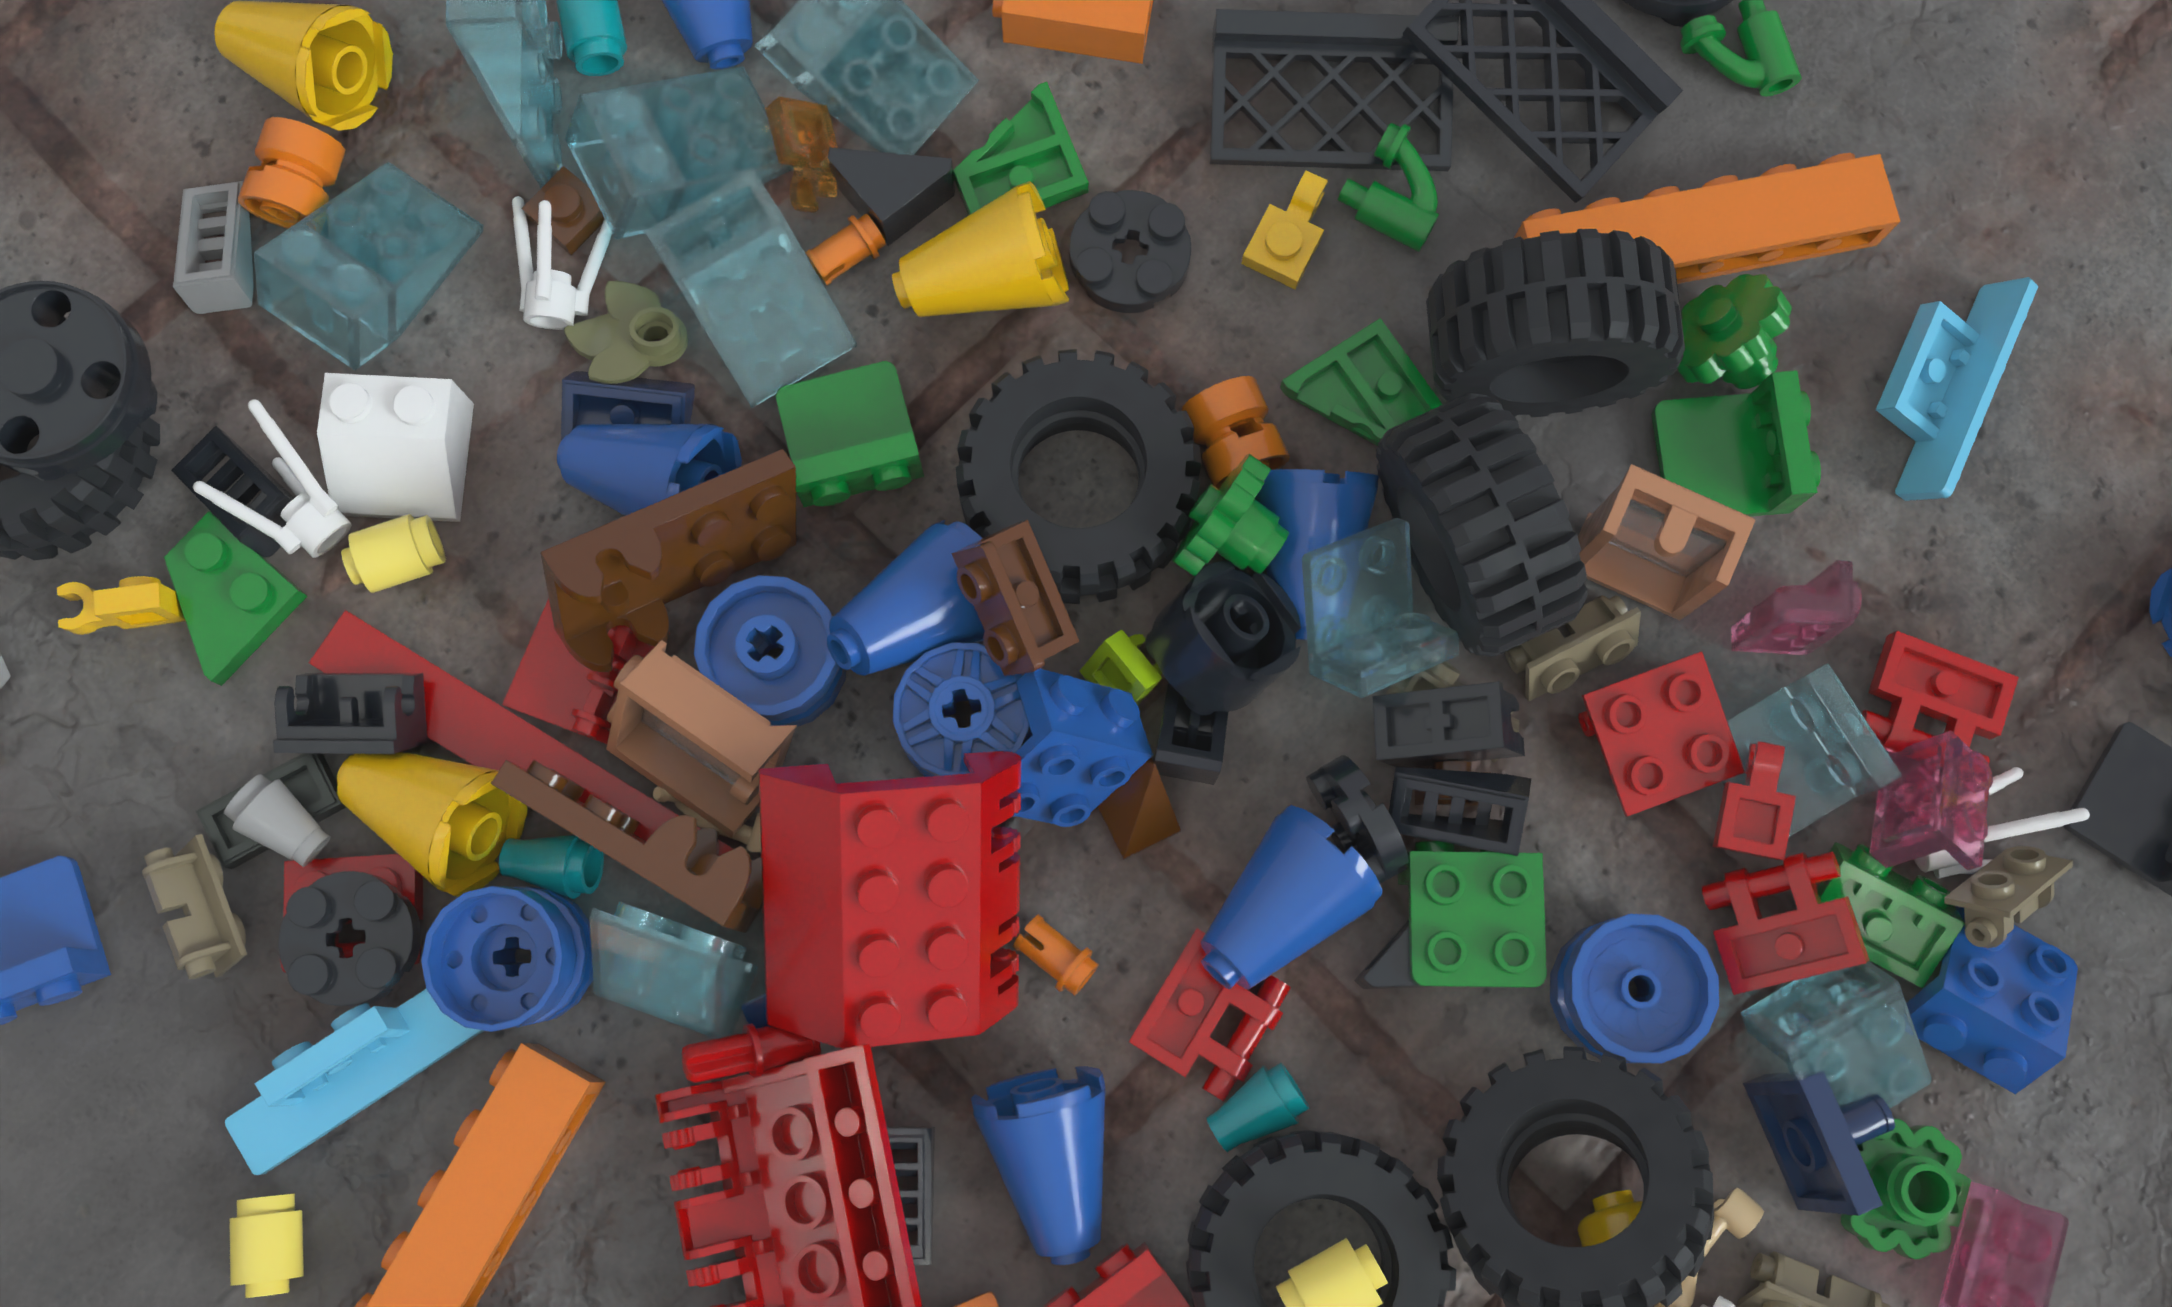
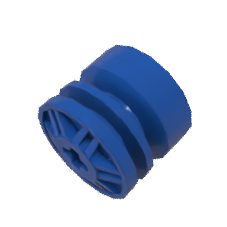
M951 642L925 652L906 669L894 694L893 724L902 748L911 764L923 777L967 774L970 772L964 763V753L991 751L1015 753L1032 736L1016 683L1022 677V674L1004 676L1001 667L991 659L985 646L979 643ZM960 701H968L971 710L981 711L971 715V726L966 728H959L955 718H946V716L956 713V703Z
M489 886L463 893L440 911L426 933L421 964L426 989L442 1013L463 1027L494 1032L557 1019L578 1004L594 979L598 948L592 924L579 905L569 898L543 888ZM516 949H530L532 955L531 962H516Z

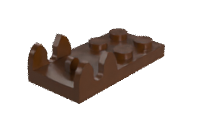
M781 449L541 551L554 629L569 653L588 669L597 672L612 671L614 644L608 636L611 628L619 625L627 626L633 631L639 641L654 647L661 640L667 642L669 637V619L664 604L704 586L718 585L731 574L760 561L776 559L786 552L787 549L795 546L796 466L785 451Z
M506 760L491 782L492 785L721 926L746 933L763 906L761 857L751 861L749 853L742 846L719 856V831L712 828L697 830V819L692 816L681 815L668 820L645 841L634 834L640 822L591 794L585 803L581 802L579 798L585 791V788L536 760L532 761L527 770Z

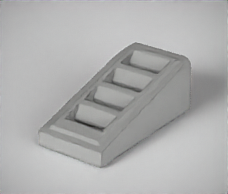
M243 181L183 189L173 288L188 307L197 314L252 306L253 264L250 213L238 203V196ZM227 211L226 216L203 219V214ZM224 235V237L204 239V237ZM222 259V261L205 263V260Z

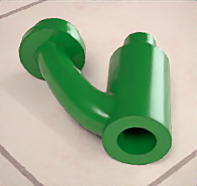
M1742 0L1738 4L1743 22L1737 27V33L1747 60L1735 54L1721 43L1726 36V31L1723 24L1717 23L1714 15L1698 17L1688 22L1680 30L1682 36L1680 47L1684 54L1698 53L1722 75L1742 86L1757 88L1761 96H1773L1787 91L1802 79L1779 14L1774 10L1767 11L1763 0Z
M1391 122L1382 136L1374 156L1383 160V166L1388 169L1392 167L1395 161L1399 164L1411 189V197L1408 198L1376 181L1372 183L1370 188H1367L1348 178L1337 201L1357 210L1354 220L1420 252L1439 216V213H1437V191L1429 170L1415 147L1407 139L1411 127L1406 124L1400 127Z

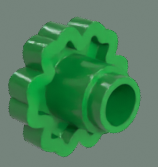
M1742 274L1734 278L1726 287L1713 285L1704 290L1698 297L1689 301L1681 311L1685 351L1677 370L1683 379L1688 383L1699 381L1703 384H1709L1721 378L1726 383H1732L1738 389H1750L1760 385L1772 372H1775L1778 366V358L1776 356L1777 345L1773 338L1783 333L1789 327L1790 318L1788 316L1792 310L1791 304L1781 289L1774 286L1765 274L1754 276Z
M1247 454L1237 468L1233 469L1219 489L1210 484L1188 515L1195 522L1181 542L1180 548L1172 561L1195 577L1217 552L1239 569L1244 570L1248 566L1257 574H1261L1277 555L1290 533L1278 524L1280 520L1278 515L1255 500L1271 469L1251 454Z
M1894 1118V1130L1857 1145L1883 1205L1859 1216L1841 1214V1224L1845 1230L1857 1236L1858 1240L1870 1250L1887 1252L1894 1249L1897 1254L1914 1260L1922 1259L1930 1253L1942 1252L1949 1248L1951 1244L1949 1226L1959 1227L1970 1221L1972 1217L1970 1202L1973 1200L1975 1187L1970 1178L1956 1172L1962 1159L1961 1150L1951 1141L1945 1140L1944 1135L1937 1128L1928 1125L1909 1127L1901 1119Z

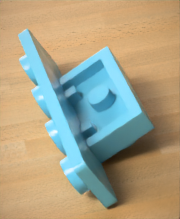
M2029 277L1987 284L1981 287L1966 322L1941 301L1920 304L1876 408V411L1915 441L1895 489V494L1903 500L1948 498L1952 495L2038 289V285Z
M427 989L397 1008L373 1006L371 1008L368 1003L361 1004L336 1018L331 1023L334 1032L312 1046L310 1041L302 1042L277 1056L272 1061L275 1070L254 1083L261 1096L227 1117L225 1126L254 1175L266 1174L484 1030L463 1027L442 1013Z

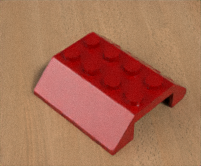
M1008 751L964 753V763L970 772L967 774L837 784L828 764L758 769L765 996L768 1025L841 1049L869 1043L871 1047L980 1035L1018 1006L1019 976L1016 974V971H1019V954H1016V951H1012L1010 948L1005 949L1002 946L1019 934V916H1016V914L1020 911V855L1017 852L1020 850L1021 835L1020 832H1017V829L1005 826L997 827V825L1021 810V793H1018V789L1021 787L1020 755Z
M870 1043L763 1071L761 1077L757 1078L746 1074L655 1095L660 1124L710 1113L711 1123L663 1133L664 1149L673 1148L678 1150L695 1146L698 1141L717 1137L721 1164L706 1168L696 1166L682 1169L676 1175L669 1176L672 1192L722 1180L724 1190L674 1202L684 1261L735 1250V1258L686 1270L689 1287L698 1286L699 1288L718 1284L726 1278L742 1275L746 1300L726 1305L721 1303L708 1307H922Z

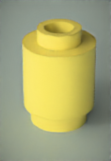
M411 514L352 532L348 537L350 547L341 551L346 572L354 585L364 583L371 593L432 574L434 566L443 564L446 561L441 539L433 521L428 515L414 519Z
M295 1194L237 1200V1218L229 1219L230 1286L245 1284L246 1298L290 1292L289 1279L304 1276L302 1210L295 1211Z
M1345 1238L1288 1270L1291 1278L1277 1285L1276 1289L1286 1307H1378L1383 1303L1376 1290L1388 1284L1367 1244L1354 1250L1348 1239Z

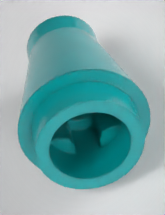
M575 835L524 840L509 838L503 844L499 856V869L502 876L517 878L571 899L577 898L581 893L592 894L600 883L604 868V853Z
M1281 1062L1270 1070L1263 1065L1216 1112L1206 1117V1120L1222 1148L1229 1152L1241 1144L1299 1124L1297 1116L1310 1109L1299 1086Z

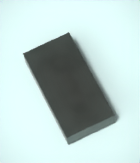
M302 753L263 774L270 781L280 779L317 823L346 808L338 798V784L323 753ZM243 786L196 811L224 868L234 869L269 850V848L232 829L234 822L224 815L227 805Z

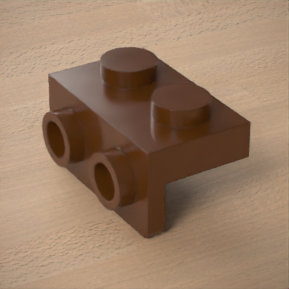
M1028 520L1014 523L951 553L958 568L957 582L964 597L974 605L985 630L983 636L985 648L991 659L1001 667L1004 676L1034 672L1045 666V659L1080 642Z

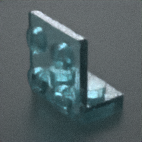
M1395 518L1303 555L1302 570L1310 675L1360 698H1364L1459 655L1458 631L1431 621L1427 615L1413 613L1410 528L1407 521Z
M1828 663L1798 678L1727 720L1744 770L1750 744H1756L1757 741L1785 746L1784 759L1776 792L1796 796L1789 837L1851 799L1881 789L1902 776ZM1745 773L1721 782L1723 785L1728 782L1745 785Z
M1871 962L1792 981L1740 1012L1748 1033L1787 1064L1789 1072L1824 1071L1839 1107L1875 1093L1884 1099L1889 1108H1892L1931 1083L1932 1078L1899 981Z

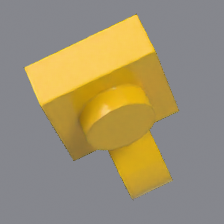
M1306 170L1294 192L1287 211L1269 204L1243 254L1241 264L1296 290L1324 233V229L1311 224L1310 221L1325 194L1323 191L1328 180Z
M146 576L128 577L119 581L118 588L95 590L79 582H68L57 587L58 596L69 601L83 600V609L79 615L73 618L58 620V627L74 634H89L98 628L114 625L122 629H131L185 621L176 591L161 584V580L158 578Z

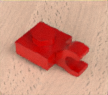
M1757 741L1756 744H1750L1745 767V785L1732 782L1725 783L1713 847L1778 861L1785 859L1796 800L1795 795L1776 792L1784 759L1785 746Z

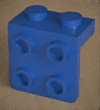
M1044 669L1025 673L1016 682L1032 736L1015 752L1021 756V787L1018 789V793H1021V810L1018 813H1014L1012 817L1037 820L1060 827L1078 825L1084 822L1097 806L1118 787L1124 785L1131 775L1153 756L1140 719L1139 708L1133 699L1132 693Z
M56 856L0 878V1025L16 1019V1011L36 1003L40 1006H45L71 999L82 993L81 986L111 975L80 868L75 859L66 856Z
M1955 906L1965 922L1964 908ZM1964 925L1943 956L1939 976L1901 1007L1897 1027L2008 1091L2017 1094L2066 1058L2078 971L2077 965L2069 955L2063 953L2057 947L2042 941L2016 925L2007 934L2005 941L1994 948L1977 947L1970 943L1965 935Z

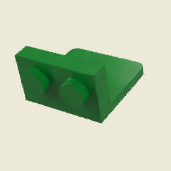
M881 361L786 385L777 391L776 402L790 458L796 466V493L803 507L835 505L847 500L851 495L874 489L879 491L893 490L909 484L913 479L924 477L897 370L891 362Z
M1797 370L1772 372L1752 393L1663 400L1652 410L1653 430L1660 476L1750 517L1791 513L1818 493L1817 487L1821 479V465L1817 453L1810 450L1807 426L1811 417V405L1807 393L1800 390Z
M1440 841L1416 842L1415 851L1407 853L1409 863L1405 866L1408 869L1398 874V885H1408L1410 976L1413 982L1419 986L1534 988L1542 985L1547 976L1543 853H1520L1519 851L1518 856L1483 849H1480V852H1455L1454 844Z

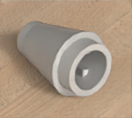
M258 774L248 781L232 798L224 811V815L234 822L232 827L234 831L290 860L296 861L302 867L312 862L331 838L321 829V826L280 779L270 781L263 774Z

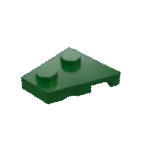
M1047 82L1038 84L1031 91V100L1010 121L1005 118L989 134L987 143L980 149L973 150L953 170L955 183L968 215L1017 185L1029 181L1035 185L1045 208L1089 193V182Z
M1381 318L1284 378L1280 386L1285 396L1378 446V443L1389 429L1443 405Z
M210 511L164 556L203 673L211 682L220 686L239 669L307 598V595L266 558L242 544Z

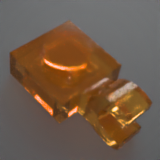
M779 96L765 108L778 162L794 166V174L789 189L793 208L797 211L815 213L819 210L816 196L832 199L837 196V182L830 170L828 155L829 147L838 148L828 107L823 104Z

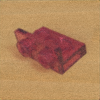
M1836 560L1806 585H1790L1777 588L1774 593L1759 605L1753 607L1749 613L1731 626L1732 651L1807 656L1854 624V620L1857 618L1861 608L1862 594L1859 583L1853 581L1852 561Z
M1951 730L1907 746L1900 752L1883 755L1870 854L1885 868L1946 850L1966 870L1981 867L1984 840L1988 835L1986 818L1989 788L1993 783L1992 772L1986 759L1979 752L1972 751Z
M1971 1181L1938 1307H2048L2069 1226L2068 1218L2060 1213L2023 1203L1999 1189Z

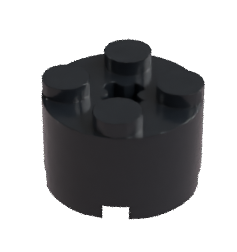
M1229 561L1214 562L1202 568L1158 614L1153 628L1147 634L1145 640L1148 653L1156 660L1166 680L1183 696L1187 707L1200 715H1209L1214 711H1235L1247 706L1296 661L1301 646L1296 648L1295 636L1301 629L1300 618L1287 593L1268 575L1255 572L1251 576L1234 569L1236 566Z

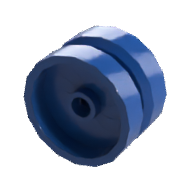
M758 575L731 584L709 603L697 625L694 656L699 672L770 721V726L797 725L796 727L813 722L833 705L846 680V670L834 661L827 647L826 639L830 634L829 622L833 615L812 589L787 577ZM774 648H781L783 650L777 659L766 654Z
M1627 914L1579 930L1560 949L1550 973V1003L1561 1030L1577 1047H1585L1586 1053L1601 1059L1603 1053L1607 1051L1625 1057L1626 1063H1664L1689 1053L1709 1033L1719 1008V976L1707 948L1686 927L1660 915ZM1630 981H1634L1637 986V995L1630 996L1628 985Z

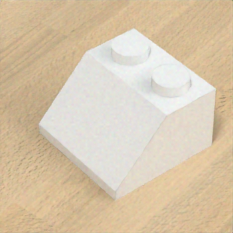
M325 373L317 437L328 495L338 504L337 509L344 516L396 519L411 514L414 519L428 515L432 521L460 522L474 403L452 379Z

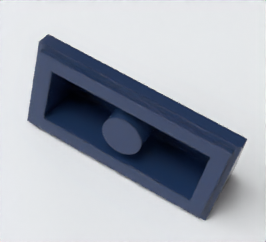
M574 371L562 379L561 440L581 424H690L695 385L638 377L623 383L606 384L590 380L588 372Z

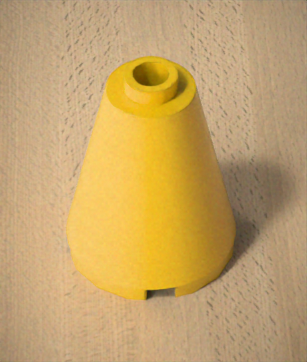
M234 1L221 11L215 23V43L223 57L316 123L337 131L355 129L370 119L378 109V107L370 105L378 87L387 90L392 78L393 52L388 32L381 23L373 21L368 15L371 13L352 5Z
M1031 181L1017 185L900 257V271L892 274V281L901 306L904 309L912 307L917 316L926 317L1057 306L1069 302V298L1065 291L1069 290L1067 276L1053 228L1048 229L1043 218L1037 219L1035 213L1046 210L1035 185Z
M399 752L396 754H352L342 763L337 774V794L340 802L433 886L442 892H447L456 897L461 896L465 892L483 888L497 876L500 869L499 863L495 862V859L501 852L502 846L507 839H520L527 816V805L491 784L499 770Z

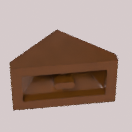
M1152 758L1148 759L1135 771L1124 785L1118 787L1097 806L1123 860L1181 832Z

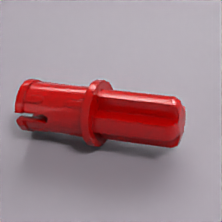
M752 1023L743 1026L741 1034L688 1044L683 1047V1071L687 1080L695 1083L749 1072L753 1078L761 1077L766 1069L804 1061L805 1058L821 1055V1043L773 1026L756 1028Z

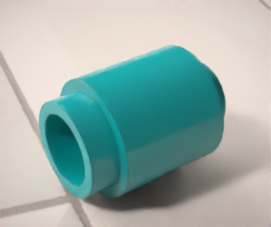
M556 0L567 57L575 63L576 70L587 76H603L618 71L624 65L623 55L627 51L618 0Z

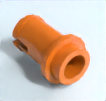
M867 213L858 219L851 215L847 218L849 225L811 250L808 249L804 252L826 286L867 257L871 256L874 260L880 257L878 250L887 245L881 232Z
M1038 914L1024 928L1028 933L1024 936L1019 934L1012 947L1017 951H1021L1057 981L1055 988L1059 992L1067 989L1075 996L1090 980L1099 964L1090 958L1093 953L1092 950L1086 947L1081 951Z

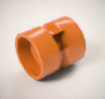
M282 117L268 118L265 120L255 148V156L261 161V165L248 168L238 196V203L253 215L274 225L298 232H317L329 202V195L324 191L323 187L335 184L346 149L332 136L313 126Z
M1240 376L1215 384L1199 392L1182 406L1181 411H1187L1194 426V443L1207 447L1202 455V461L1212 485L1219 489L1234 468H1237L1247 454H1251L1271 470L1280 469L1289 461V453L1277 426L1264 422L1269 408L1254 377Z

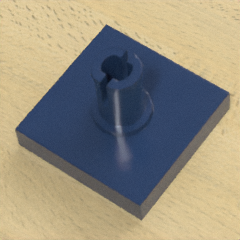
M1824 1071L1764 1074L1743 1083L1798 1210L1859 1216L1883 1205L1857 1145L1888 1133L1895 1128L1892 1112L1881 1096L1875 1093L1869 1094L1839 1107Z

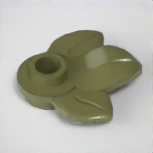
M608 281L606 284L605 302L608 314L575 323L574 326L568 325L564 328L565 336L574 350L581 356L592 360L588 371L589 379L606 384H618L635 379L649 366L668 365L679 359L688 345V335L684 323L673 312L661 307L655 292L646 287L623 281Z

